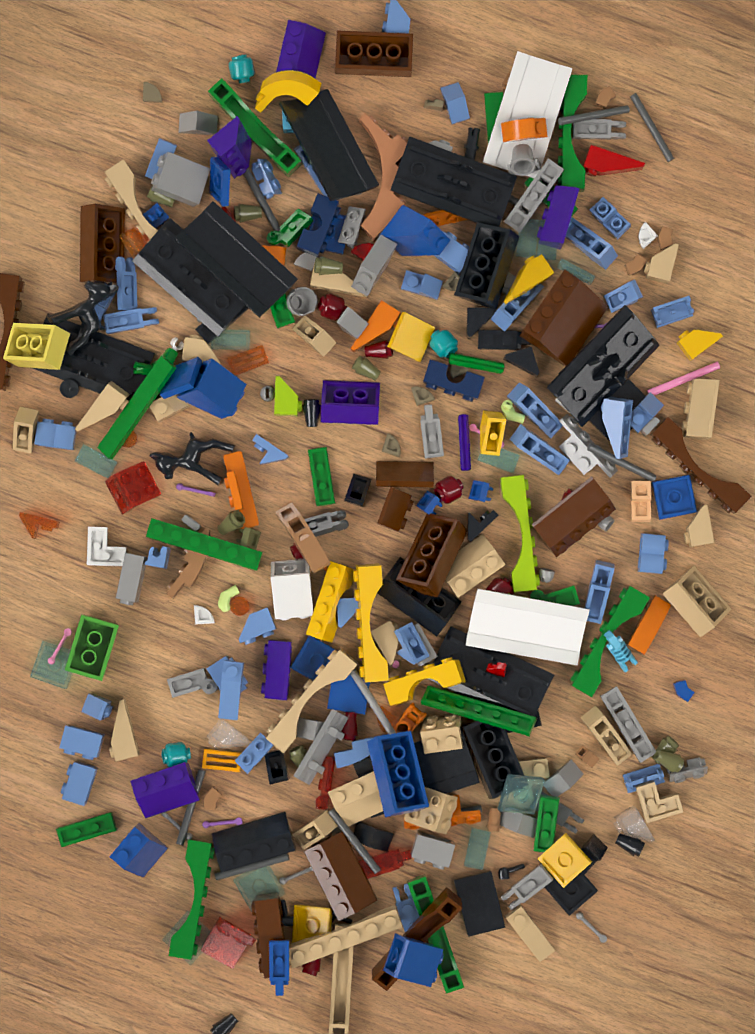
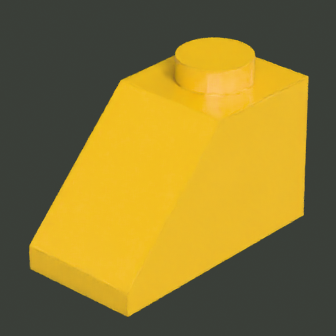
M686 330L678 336L680 340L677 342V345L689 361H691L723 336L721 333L693 330L689 333Z
M483 410L480 424L481 454L500 456L507 420L502 412Z

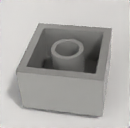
M417 831L411 857L414 858L415 862L425 864L427 861L432 863L433 867L444 870V867L449 868L455 843L451 840Z

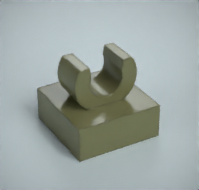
M247 527L239 529V532L243 533L242 539H236V542L240 543L241 546L256 550L261 532Z

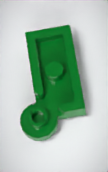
M297 209L280 226V231H271L267 234L266 239L270 245L282 243L289 247L302 234L303 229H306L313 222L312 216Z
M574 585L546 595L541 590H534L530 594L532 599L570 606L580 604Z

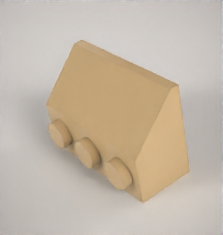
M693 379L691 383H688L687 394L689 395V402H686L684 407V413L687 414L686 421H683L681 428L682 432H684V437L700 440L712 438L720 380Z
M482 534L458 551L445 581L456 597L459 598L506 564Z
M695 566L690 568L663 593L699 637H702L716 627L731 611L728 604Z
M374 771L328 792L335 810L347 826H351L383 811Z

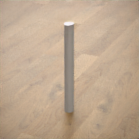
M356 669L353 670L350 675L388 734L396 733L365 682L360 678Z

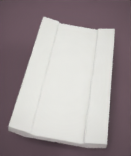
M517 51L483 163L508 170L507 165L511 164L513 148L519 144H527L532 149L533 158H538L542 167L572 68ZM527 118H546L548 137L503 142L501 123ZM540 170L534 171L526 176L535 178Z
M477 588L466 646L578 666L581 643L590 609Z

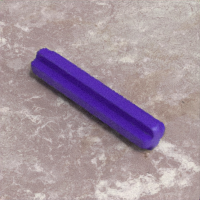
M461 414L458 416L461 471L471 470L469 416Z

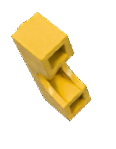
M330 561L306 635L327 642H333L338 627L336 608L343 593L351 588L353 570L355 569Z
M450 657L441 660L442 664L435 666L433 663L424 666L423 671L417 672V669L406 672L405 677L400 678L398 675L389 678V682L383 685L390 706H396L413 700L416 686L428 678L436 680L443 688H449L466 682L460 661L453 660Z

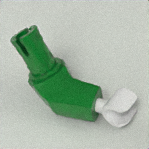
M176 337L170 342L172 348H167L162 354L172 364L179 355L176 351L184 347L182 341L177 347L175 346L178 340ZM158 360L152 364L135 362L133 368H136V370H133V373L148 375Z

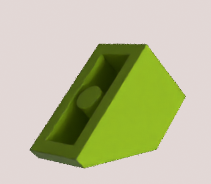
M276 376L274 415L298 417V412H302V401H298V395L280 376Z

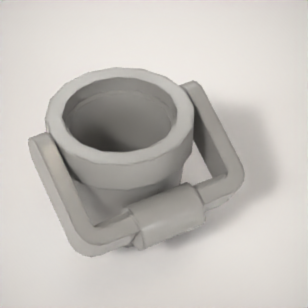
M519 144L513 148L511 164L507 165L510 174L526 176L541 169V163L538 158H533L532 149L529 145Z

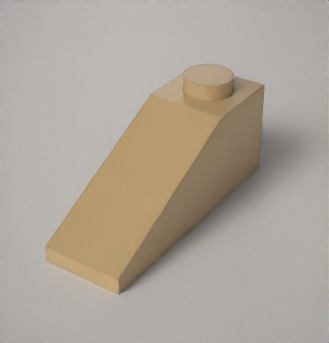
M313 266L311 288L367 298L366 295L359 293L351 287L353 280L345 274L319 275V273H314Z
M110 381L75 430L80 431L116 413L119 408L123 410L129 402L127 397L130 394Z
M177 395L166 399L161 397L152 402L150 409L156 420L161 423L192 405L178 399Z
M126 699L119 701L111 740L112 747H109L111 758H115V761L140 755Z
M596 706L580 717L617 766L632 755L610 722Z
M521 904L505 915L508 922L539 962L555 951Z

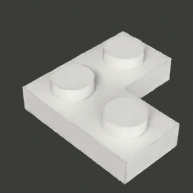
M88 527L87 565L123 566L127 547H107L108 527Z

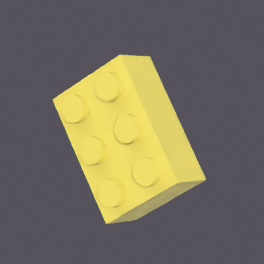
M13 323L3 359L17 367L60 370L70 333L56 325Z

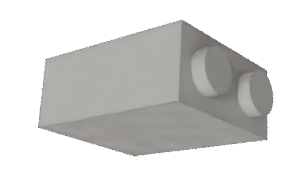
M170 152L163 154V156L161 155L157 162L158 172L154 174L151 184H153L152 191L192 207L199 205L210 168Z
M380 235L360 265L351 287L359 293L368 296L388 266L397 243Z
M125 553L116 599H120V603L133 605L134 602H139L146 569L145 561L148 560V557Z

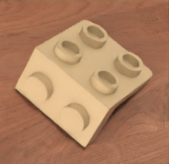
M449 713L444 717L435 715L427 717L420 731L424 754L463 749L460 731L462 716Z
M425 787L429 807L418 812L405 814L404 820L437 833L447 834L451 827L453 812L457 807L458 797Z

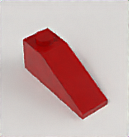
M591 145L583 167L587 175L596 177V175L602 176L640 171L644 168L645 163Z

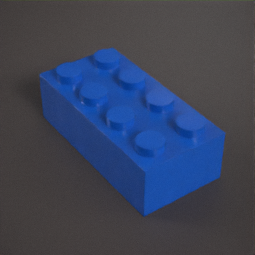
M411 731L377 736L367 741L385 818L418 812L429 807Z

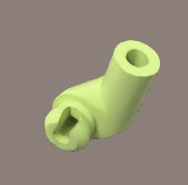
M505 400L501 405L505 418L523 424L525 414L515 412L512 401Z
M236 585L220 594L218 608L222 612L230 610V599L240 593Z

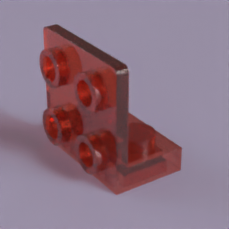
M144 461L117 472L105 480L122 515L128 513L136 506L161 495Z
M219 917L200 950L233 969L248 944L253 946L256 939L252 934Z

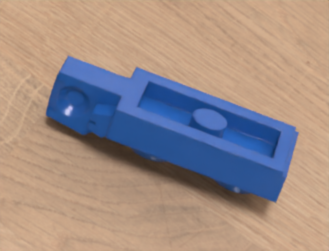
M289 940L269 941V975L271 985H275L276 996H283L284 985H289Z

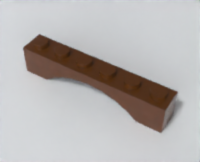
M0 273V304L4 316V332L0 343V390L6 391V387H9L11 376L8 375L9 368H12L13 364L4 360L3 357L13 323H19L17 312L21 311L22 300L19 299L20 293L24 292L25 282L22 281L23 278L20 276Z
M669 417L650 434L653 437L651 440L658 447L663 446L667 450L665 452L666 455L672 460L676 459L680 463L679 467L688 474L690 472L694 476L693 480L700 487L705 486L709 490L707 494L714 500L718 499L722 503L721 507L727 513H737L752 497L740 484L716 479L699 468L686 449L682 429Z
M446 887L403 936L426 942L431 935L449 923L463 908L461 898ZM389 951L372 969V980L386 991L398 980V978H394L383 971Z

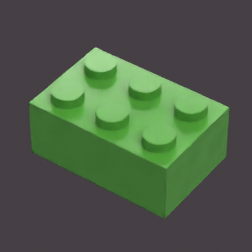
M81 614L65 671L102 681L119 625Z

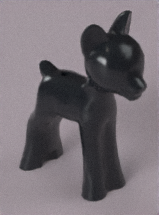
M88 280L84 285L89 294L88 299L64 311L46 315L49 322L53 325H58L61 322L79 316L82 322L79 334L74 340L67 343L66 355L71 356L77 349L88 343L91 335L98 330L106 329L101 325L95 311V306L117 293L118 285H113L112 282L107 284L104 281L91 282Z
M190 432V440L182 456L177 457L165 452H153L149 455L155 460L157 469L164 474L167 480L172 479L175 469L181 467L197 472L219 486L222 477L199 464L201 453L212 448L233 453L236 445L213 438L208 441L195 438L194 434Z

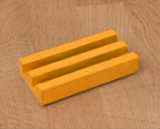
M204 749L202 768L233 772L241 771V767L234 759L207 757V753L238 757L241 752ZM214 761L223 763H233L237 764V768L208 765L206 764V762Z

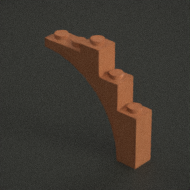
M364 113L359 118V123L369 134L376 146L381 162L382 181L378 199L369 216L361 224L360 229L375 242L400 207L406 203L400 195L395 196L396 193L390 191L398 170L397 165L401 162L408 140L404 136L400 137L398 134L391 139V134L385 128L381 129L373 116L370 115L368 117Z

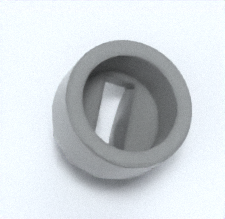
M265 386L261 389L260 396L264 401H272L275 398V390L271 386ZM266 389H269V398H266Z
M611 516L606 517L598 526L606 532L613 525L614 519Z
M540 568V581L545 583L551 582L555 571Z

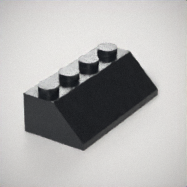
M477 223L454 295L481 306L497 309L520 236L510 229Z
M399 557L382 580L383 585L377 594L437 637L462 601L443 587L438 597L421 594L398 582L396 578L405 561Z
M476 720L461 726L472 760L489 799H495L528 784L505 729Z
M286 812L212 833L215 854L221 873L296 851Z

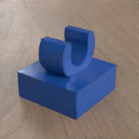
M158 203L143 214L144 218L155 229H158L169 219V216Z
M473 480L469 499L480 502L491 501V498L487 497L488 490L493 491V488L489 486V483Z
M427 490L416 506L429 515H436L433 509L436 505L442 507V504L439 502L440 498Z

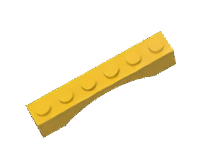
M379 563L356 565V570H353L354 582H357L354 597L355 601H358L359 607L355 610L356 620H359L360 628H357V638L361 639V647H358V656L362 658V666H359L360 678L363 677L365 682L389 681L387 660L375 646L370 630L372 603L383 585L382 568Z

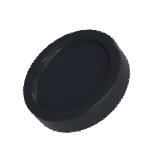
M66 379L60 385V392L66 398H73L79 393V384L73 379Z

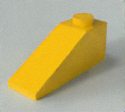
M542 254L536 258L533 255L524 261L525 265L519 270L503 301L505 305L546 281L554 274V271Z

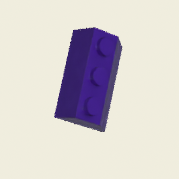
M288 20L276 73L293 70L306 73L316 79L326 32L306 23Z
M236 116L207 140L216 156L230 169V175L234 179L237 176L243 175L249 167L252 140L241 120Z
M556 185L554 191L550 190L547 201H550L549 209L545 208L542 216L545 223L543 227H539L537 238H540L539 244L561 250L580 188Z
M323 380L321 423L378 425L380 383Z
M268 640V644H265L264 655H267V663H263V675H266V682H262L261 694H265L264 698L288 700L292 642Z
M186 762L130 781L135 799L145 818L200 801L190 765Z

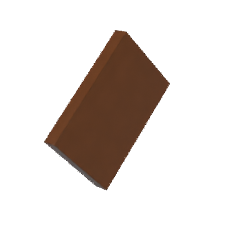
M376 461V486L433 488L434 462Z

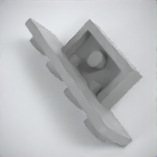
M566 414L559 420L571 434L559 448L583 475L589 472L596 464L610 478L618 471L614 463L587 450L590 443L595 444L590 439L589 434L578 426L577 421L572 416Z

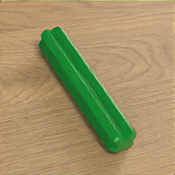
M451 353L449 356V364L499 374L504 371V363L455 353Z

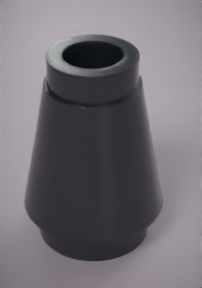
M305 399L304 404H302L306 427L318 426L321 407L319 399Z
M620 833L615 844L632 856L636 855L639 857L645 842H642L640 838Z
M230 1013L213 1024V1028L210 1031L212 1034H230L239 1021Z

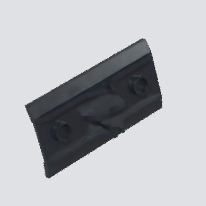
M328 89L320 91L308 106L299 99L279 103L304 151V155L308 158V163L314 169L330 201L363 193L379 186Z
M409 137L390 191L476 223L499 227L517 176Z
M214 201L174 238L179 245L259 318L298 280L297 277Z
M169 218L132 262L219 337L243 309L245 304L174 240L183 229Z
M624 305L546 388L562 403L577 423L583 427L601 408L604 398L611 397L660 345L637 316Z
M46 316L43 325H53ZM67 320L56 325L70 333L68 343L78 336L81 325ZM95 332L89 337L88 343L77 349L71 356L64 353L60 370L32 369L61 380L73 379L80 387L99 394L112 381L130 394L127 397V400L130 401L146 375L133 373V370H136V368H133L135 362L151 364L155 353Z
M451 626L437 653L438 657L435 658L433 663L435 666L442 664L441 660L450 657L453 660H459L466 682L449 687L448 689L469 698L535 717L555 675L509 653L466 646L467 633ZM506 663L505 676L501 677L486 672L488 664ZM428 678L429 680L441 685L436 680Z
M461 727L463 749L424 754L422 740L414 743L424 787L447 794L480 783ZM371 757L353 764L358 778L374 771ZM384 811L371 816V818L383 815Z

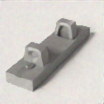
M548 158L504 222L520 233L564 169Z
M616 686L602 694L600 698L639 763L653 756L656 750L618 687Z
M334 709L331 710L295 772L294 777L310 785L317 772L320 774L324 772L325 767L322 766V763L336 739L340 741L343 739L345 734L341 730L348 717Z

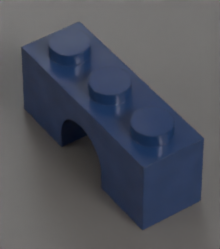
M317 193L311 208V214L319 217L322 225L316 231L303 229L297 244L298 250L318 258L320 253L324 254L327 247L326 237L327 235L331 236L334 229L332 222L334 217L338 218L341 211L339 201H330L327 196Z
M430 359L423 380L426 388L432 390L440 388L447 395L455 396V394L462 396L463 400L469 402L478 400L485 377L467 371L465 378L461 382L452 383L446 376L448 365Z

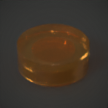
M132 431L122 445L123 447L131 448L136 445L138 437L135 431Z
M236 597L230 603L232 613L237 616L245 615L249 611V602L244 597Z

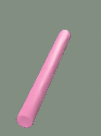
M717 361L649 389L647 393L651 392L655 396L718 370L720 365Z

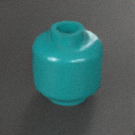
M246 54L231 57L232 60L228 63L231 79L238 80L239 84L249 82L250 77L255 75L252 58L247 57Z
M437 330L431 335L430 347L440 358H449L451 353L457 352L458 341L450 331Z
M183 742L168 743L162 749V761L168 767L184 762L187 763L188 759H191L190 748H186Z

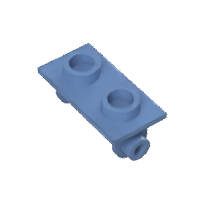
M257 159L258 161L252 164L253 168L251 169L257 181L264 180V182L258 184L263 196L270 199L274 197L273 194H282L280 190L281 185L274 177L271 163L267 159Z
M260 733L238 756L235 762L248 774L274 745Z
M660 764L623 774L628 793L636 791L635 786L654 780L656 785L665 782Z

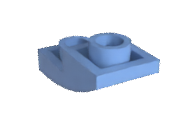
M159 138L145 177L152 179L154 174H157L159 157L167 152L174 154L177 147L176 144Z
M604 197L590 209L594 217L617 240L631 227V224Z

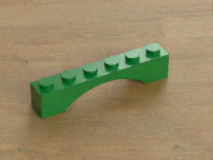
M570 75L560 106L562 117L574 115L579 105L586 98L588 75ZM572 123L559 125V129H562V137H558V148H561V156H558V165L564 171L557 179V186L580 188L579 192H584L585 169L580 164L573 149L571 139Z
M222 78L208 90L209 96L232 120L238 116L251 140L288 178L302 165L301 159L261 122Z
M151 518L146 538L210 556L253 571H257L262 555L260 551Z
M628 586L627 589L623 588L618 596L620 601L610 609L608 614L611 616L608 622L604 621L599 628L601 634L598 639L594 637L589 646L592 648L588 655L584 654L579 663L582 665L579 671L575 670L570 678V681H572L571 686L590 697H593L602 681L600 664L603 649L607 642L604 634L609 630L613 633L622 623L640 615L650 597L631 586Z
M188 840L185 860L193 876L194 901L187 920L171 937L168 956L192 960L193 956H197L198 944H195L196 936L200 937L202 925H198L199 918L204 916L205 906L202 905L203 897L207 898L208 886H205L206 878L210 879L212 867H208L209 860L214 858L215 852L212 843Z
M425 874L407 880L419 917L434 901ZM442 926L427 940L429 944L443 949V960L441 964H438L437 969L445 992L448 994L464 988V984L444 926Z

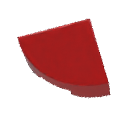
M364 243L357 245L351 250V253L364 261L374 244Z
M498 662L497 665L489 663L486 672L504 677L507 664Z

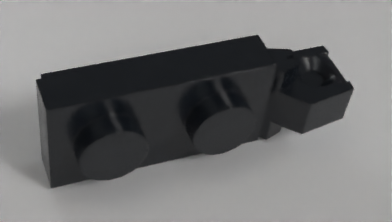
M478 330V350L521 349V345H531V343L520 337L521 332Z

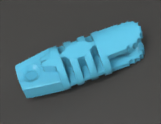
M610 630L604 634L609 642L606 646L623 672L628 671V667L625 664L628 660L634 665L638 664L620 635L616 638Z

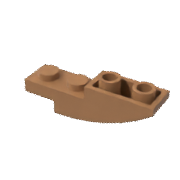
M293 503L276 511L277 517L295 542L297 549L313 573L330 565L325 552Z
M205 528L204 530L200 529L198 531V533L210 536V530L208 528ZM187 549L184 550L183 554L185 556L183 559L188 562V565L184 564L178 571L179 577L176 581L172 579L166 587L168 590L166 594L174 599L184 584L190 588L193 586L202 571L207 558L206 555Z

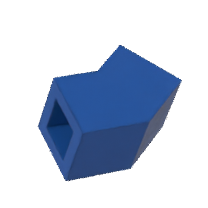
M686 680L673 683L676 695L688 702L695 692L688 688Z

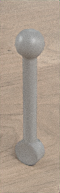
M166 812L161 813L163 817L180 830L181 826ZM187 833L186 839L191 840L193 835Z
M310 866L309 868H306L286 878L281 877L279 879L280 884L285 885L287 881L296 878L302 874H305L309 871H312L313 869Z
M578 912L576 914V918L582 920L599 937L600 942L605 943L607 941V937L597 931L583 917V913Z

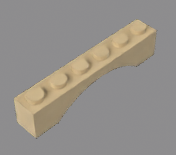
M123 159L105 171L107 175L105 181L110 188L115 187L118 192L115 196L121 204L125 202L128 207L125 211L131 220L134 218L139 224L136 227L142 236L146 234L150 240L158 230L149 224L139 209L135 191L136 178Z
M340 648L338 652L334 649L328 657L330 660L326 666L322 664L315 672L318 676L313 681L309 679L303 687L305 689L301 696L297 694L291 701L293 706L289 710L285 708L279 715L281 720L278 724L275 725L273 723L266 731L268 733L266 739L282 753L288 749L297 737L299 716L308 699L325 685L345 680L358 665V662Z
M395 905L377 911L340 929L289 944V960L292 968L402 928Z
M335 923V930L350 925V923ZM353 946L335 952L333 955L329 1034H348Z

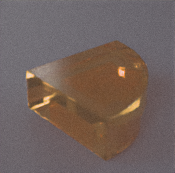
M381 705L380 708L390 724H392L396 717ZM377 717L380 729L385 732L386 730Z

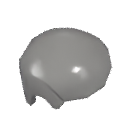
M307 287L293 289L286 298L287 308L292 314L297 316H305L314 312L318 303L315 292Z

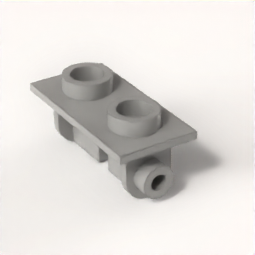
M349 206L338 243L347 244L350 248H354L357 245L359 229L366 217L364 215L366 209Z
M698 757L687 760L688 767L685 768L683 764L682 769L678 773H672L667 769L668 774H670L669 782L681 783L687 778L693 777L698 779L705 776L704 774H707L708 769L705 759Z

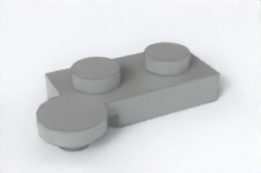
M204 668L167 679L172 698L203 689L207 694H212L217 690V684L213 679H207Z

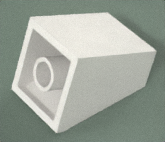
M305 559L271 562V585L275 619L289 620L295 617L305 619L312 616L313 598L310 567Z

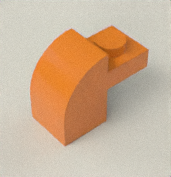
M527 118L501 123L503 142L548 137L546 118Z

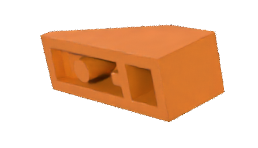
M381 300L367 323L369 324L350 348L351 351H358L391 331L393 327L395 328L401 312Z

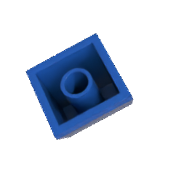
M405 205L400 207L380 234L397 243L395 250L401 256L440 255L450 242V239L432 220Z
M209 359L202 362L194 388L179 393L177 398L223 419L235 414L237 411L236 406L244 396V389L247 384L214 359Z
M138 823L109 857L124 870L144 877L168 847L143 825Z
M395 933L383 971L394 978L431 987L437 978L438 964H441L443 960V949Z

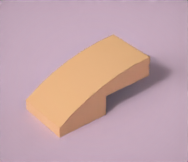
M631 481V522H651V481Z

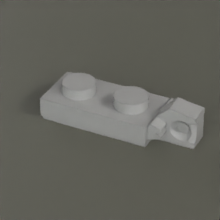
M432 404L424 405L425 415L421 416L420 423L425 459L443 457L440 419L438 414H433Z

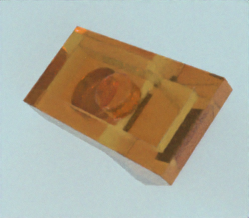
M22 512L19 514L32 539H36L39 525H42L41 529L51 532L53 528L58 529L60 522Z

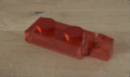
M329 755L326 756L322 763L325 770L323 779L320 778L318 785L321 795L315 799L316 809L328 810L330 798L328 792L332 788L335 756Z
M399 849L371 856L381 869L376 874H374L364 859L359 860V863L367 879L400 869V867L404 866L403 861L412 859L410 850L400 852Z

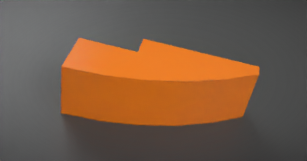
M654 595L626 645L645 655L662 625L671 604Z

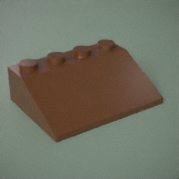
M564 269L523 329L520 337L566 367L574 359L609 306L579 278Z

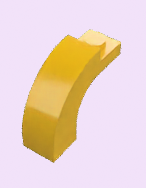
M286 70L274 73L262 82L260 92L255 98L257 101L255 109L261 113L275 97L280 95L294 96L308 106L319 94L322 83L312 76L299 71Z

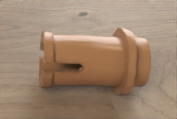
M489 808V822L486 827H488V831L499 832L502 809Z

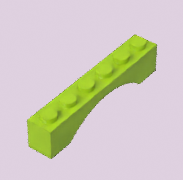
M524 475L501 477L502 498L515 512L522 533L520 556L511 572L512 588L514 592L537 590V586H540L539 574H535L534 568L538 566L537 556L533 555L532 548H535V538L530 533V529L533 528L532 517L528 516V510L531 509L530 498H526V491L529 490L528 479H524Z

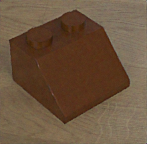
M390 487L377 525L399 532L400 529L404 530L407 522L404 516L406 511H411L414 503L411 500L412 495Z

